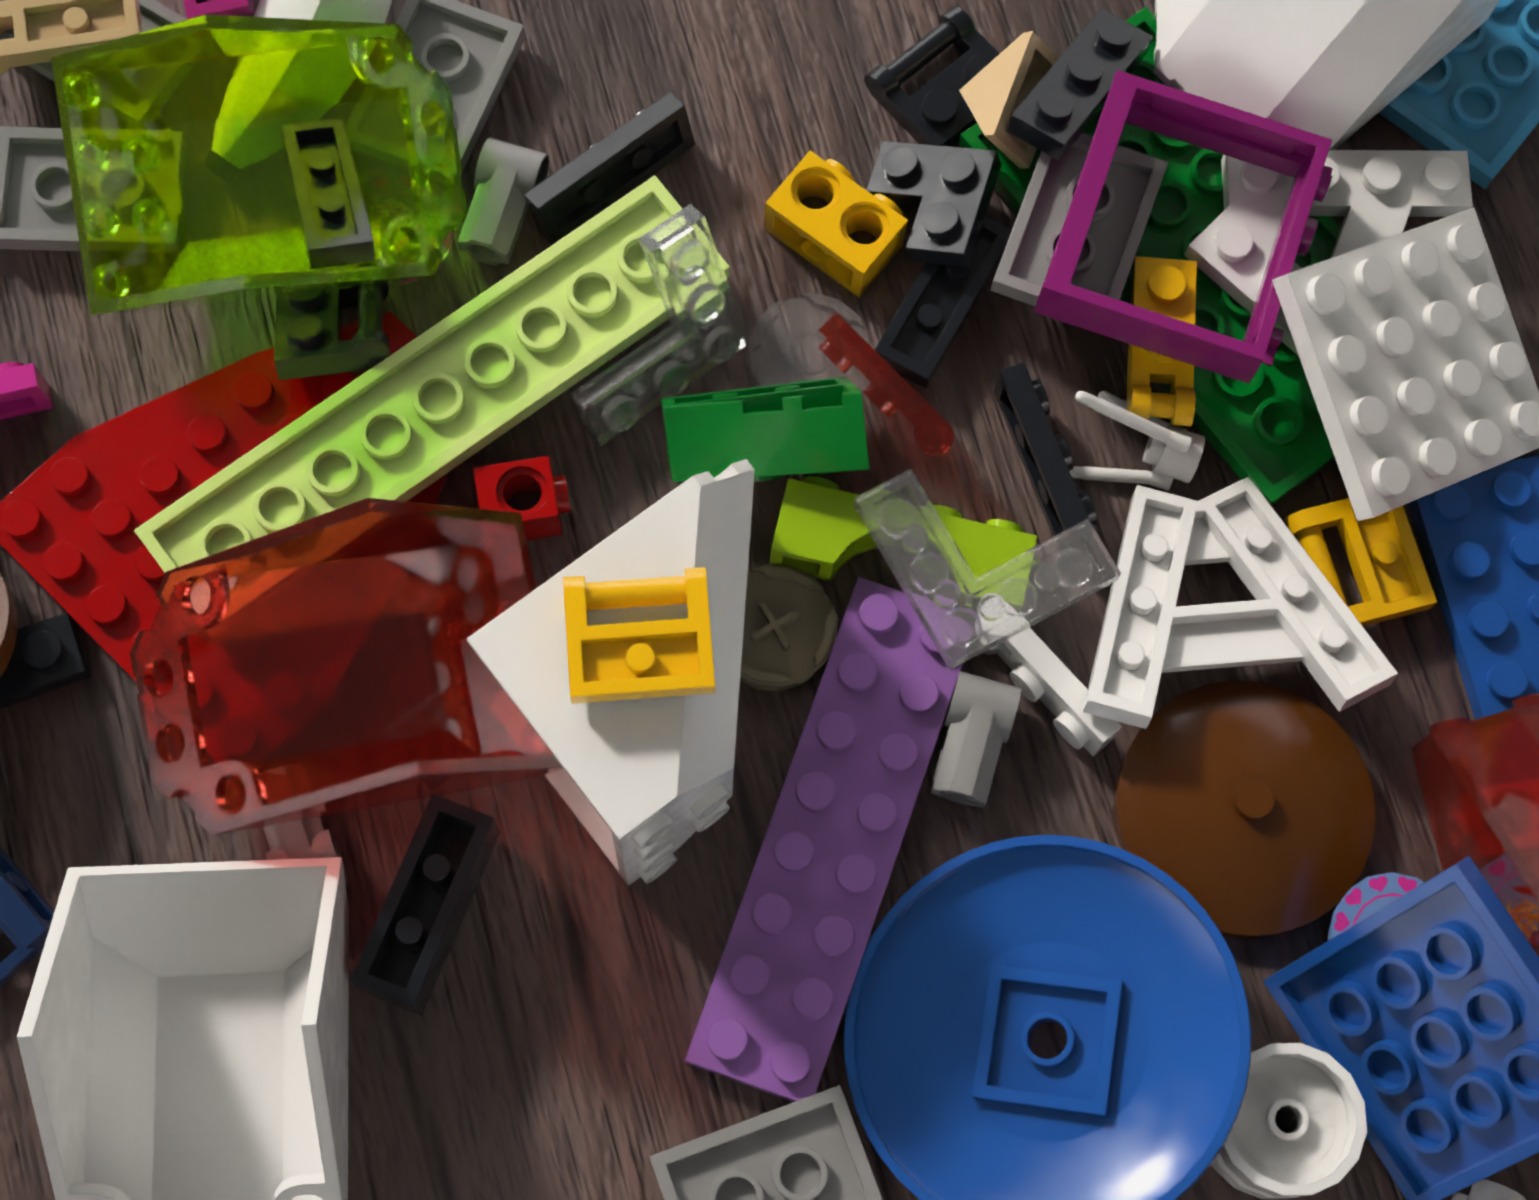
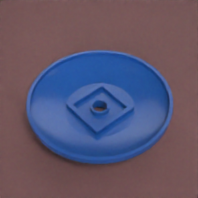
M1033 835L992 842L969 850L945 862L924 876L899 899L873 933L862 956L846 1007L844 1027L845 1065L856 1112L880 1158L896 1178L919 1200H1178L1194 1186L1212 1165L1226 1143L1241 1109L1251 1066L1252 1033L1250 1011L1244 984L1225 939L1205 909L1184 887L1145 859L1109 844L1073 836ZM1045 1023H1057L1063 1026L1067 1033L1065 1049L1061 1054L1051 1059H1043L1036 1056L1031 1048V1038L1034 1031Z

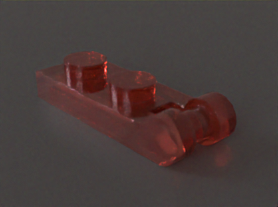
M834 312L818 328L827 338L818 348L844 374L854 365L871 382L863 393L889 418L897 410L905 415L915 425L913 432L914 440L923 452L928 455L939 456L949 451L954 442V432L950 424L837 312Z

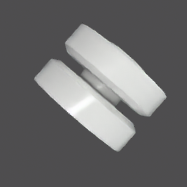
M1271 1043L1251 1052V1066L1247 1089L1241 1109L1226 1143L1212 1163L1213 1169L1235 1189L1260 1199H1290L1314 1195L1339 1183L1359 1160L1367 1135L1365 1102L1352 1075L1330 1054L1303 1043ZM1279 1109L1283 1112L1280 1123L1288 1129L1287 1133L1281 1131L1276 1125L1275 1115Z

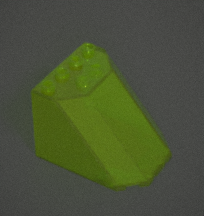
M202 15L51 57L90 316L143 312L434 276L443 259V255L439 250L449 231L458 230L467 213L465 190L462 189L460 176L462 168L457 131L452 117L454 109L451 88L436 70L427 72L412 54L414 42L399 24ZM344 117L374 240L375 261L311 269L283 145L281 125Z

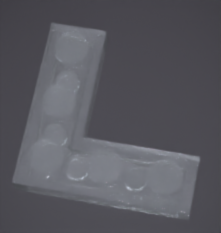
M689 204L639 238L671 325L570 394L587 433L600 447L631 428L637 421L661 406V398L674 397L680 394L686 387L721 363L729 360L734 354L750 344L706 218L692 204Z
M912 469L855 497L853 506L949 670L1116 582L1121 575L1120 570L1089 519H1086L992 570L975 577Z

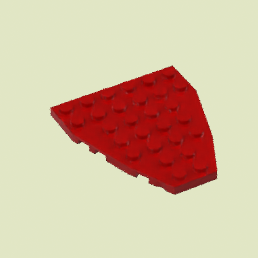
M391 311L383 313V332L387 334L390 340V355H392L417 338V336ZM358 321L343 326L342 341L352 340L355 333L358 332ZM274 347L254 353L75 435L0 501V545L241 789L337 700L346 684L344 677L361 646L366 647L375 631L374 622L389 595L396 593L433 525L439 509L438 499L448 475L447 473L211 637L134 530L368 371L279 380L274 362Z

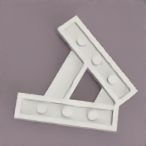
M1329 150L1324 166L1333 168L1331 173L1333 177L1322 202L1313 200L1309 216H1345L1330 258L1403 233L1408 217H1448L1473 207L1468 151ZM1223 155L1221 169L1224 211L1189 244L1184 255L1190 261H1197V267L1251 314L1294 177ZM1294 262L1291 272L1302 269ZM1279 309L1274 327L1284 330L1282 342L1298 355L1283 310Z
M1248 477L1199 501L1140 485L1136 486L1129 507L1083 712L1147 729L1152 719L1161 673L1302 661L1339 712L1392 684L1398 674L1260 490ZM1228 562L1256 599L1176 607L1184 565Z

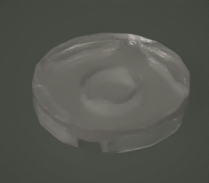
M818 293L800 294V298H791L787 301L784 298L771 304L755 322L748 344L750 374L758 387L847 376L860 389L863 386L871 360L870 342L864 331L865 327L858 314L838 299Z

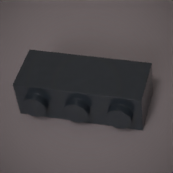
M432 793L350 979V982L360 991L422 1016L501 833L493 817Z

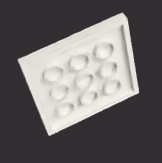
M1474 207L1272 279L1357 521L1379 516L1539 448V390Z

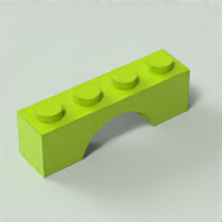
M804 477L802 481L788 478L771 547L769 565L792 566L816 579L831 582L844 564L863 552L877 548L903 549L924 558L939 572L948 588L952 609L978 616L979 611L984 605L999 601L1006 603L1019 615L1023 606L1037 535L1024 533L1022 526L1008 520L990 519L985 524L964 519L959 511L947 506L928 505L924 510L900 504L899 498L886 492L866 491L863 495L839 490V486L836 483L820 477Z

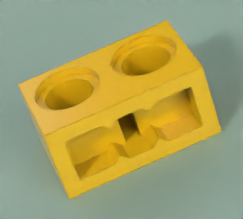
M811 150L765 203L764 229L859 298L904 244L908 220L903 217L901 209L888 197L882 194L872 195L854 181L852 174L839 162L832 159L825 161ZM814 196L822 198L828 205L820 209H811L800 201ZM856 231H866L874 235L877 240L870 244H860L853 241L849 235Z

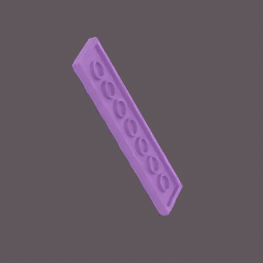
M858 577L685 1058L686 1064L791 1102H796L816 1094L958 679V673L961 671L971 642L977 617Z

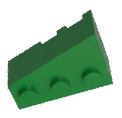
M847 376L661 398L669 471L672 482H685L690 477L707 471L713 477H716L732 463L745 459L755 469L754 482L783 478L784 475L828 474L840 471L869 470L862 392Z

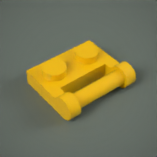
M1346 498L1303 509L1285 518L1288 529L1298 539L1300 545L1347 605L1322 533L1323 529L1337 526L1363 601L1355 605H1347V607L1363 627L1429 610L1437 603L1403 505L1374 518L1357 521L1350 499Z
M706 567L685 568V576L586 583L585 576L563 577L569 687L572 704L715 693ZM687 604L688 618L588 625V611Z

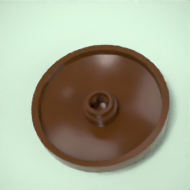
M1223 681L1192 689L1174 698L1152 716L1147 729L1141 728L1124 755L1116 778L1113 811L1115 829L1121 849L1145 859L1184 887L1205 909L1223 937L1247 940L1265 939L1298 930L1312 923L1337 905L1351 887L1354 886L1364 869L1372 847L1375 831L1374 792L1369 773L1355 744L1341 726L1320 707L1290 690L1275 685L1254 681Z

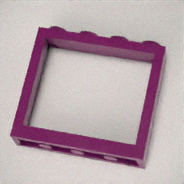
M1116 70L1034 312L1249 384L1261 364L1272 366L1277 348L1282 341L1284 330L1274 327L1279 309H1282L1272 279L1291 273L1296 254L1306 256L1318 225V220L1308 217L1313 200L1319 202L1324 200L1333 177L1331 176L1333 168L1324 166L1332 139ZM1125 123L1294 177L1243 341L1070 284Z

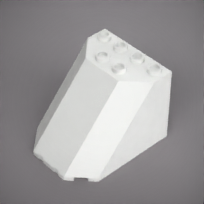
M1155 0V19H1157L1154 73L1169 87L1172 86L1175 89L1332 139L1329 150H1335L1488 20L1500 0Z
M747 459L732 463L716 477H713L709 471L690 477L466 639L467 643L504 690L489 702L491 707L628 886L640 877L648 884L665 873L677 861V858L673 855L674 851L680 848L696 831L701 832L707 829L730 809L726 801L732 796L755 472V469ZM706 567L715 693L572 704L569 687L563 577L585 576L586 583L685 576V568ZM687 604L588 611V625L688 618Z
M342 857L70 867L67 869L17 1034L55 1200H348L349 907Z

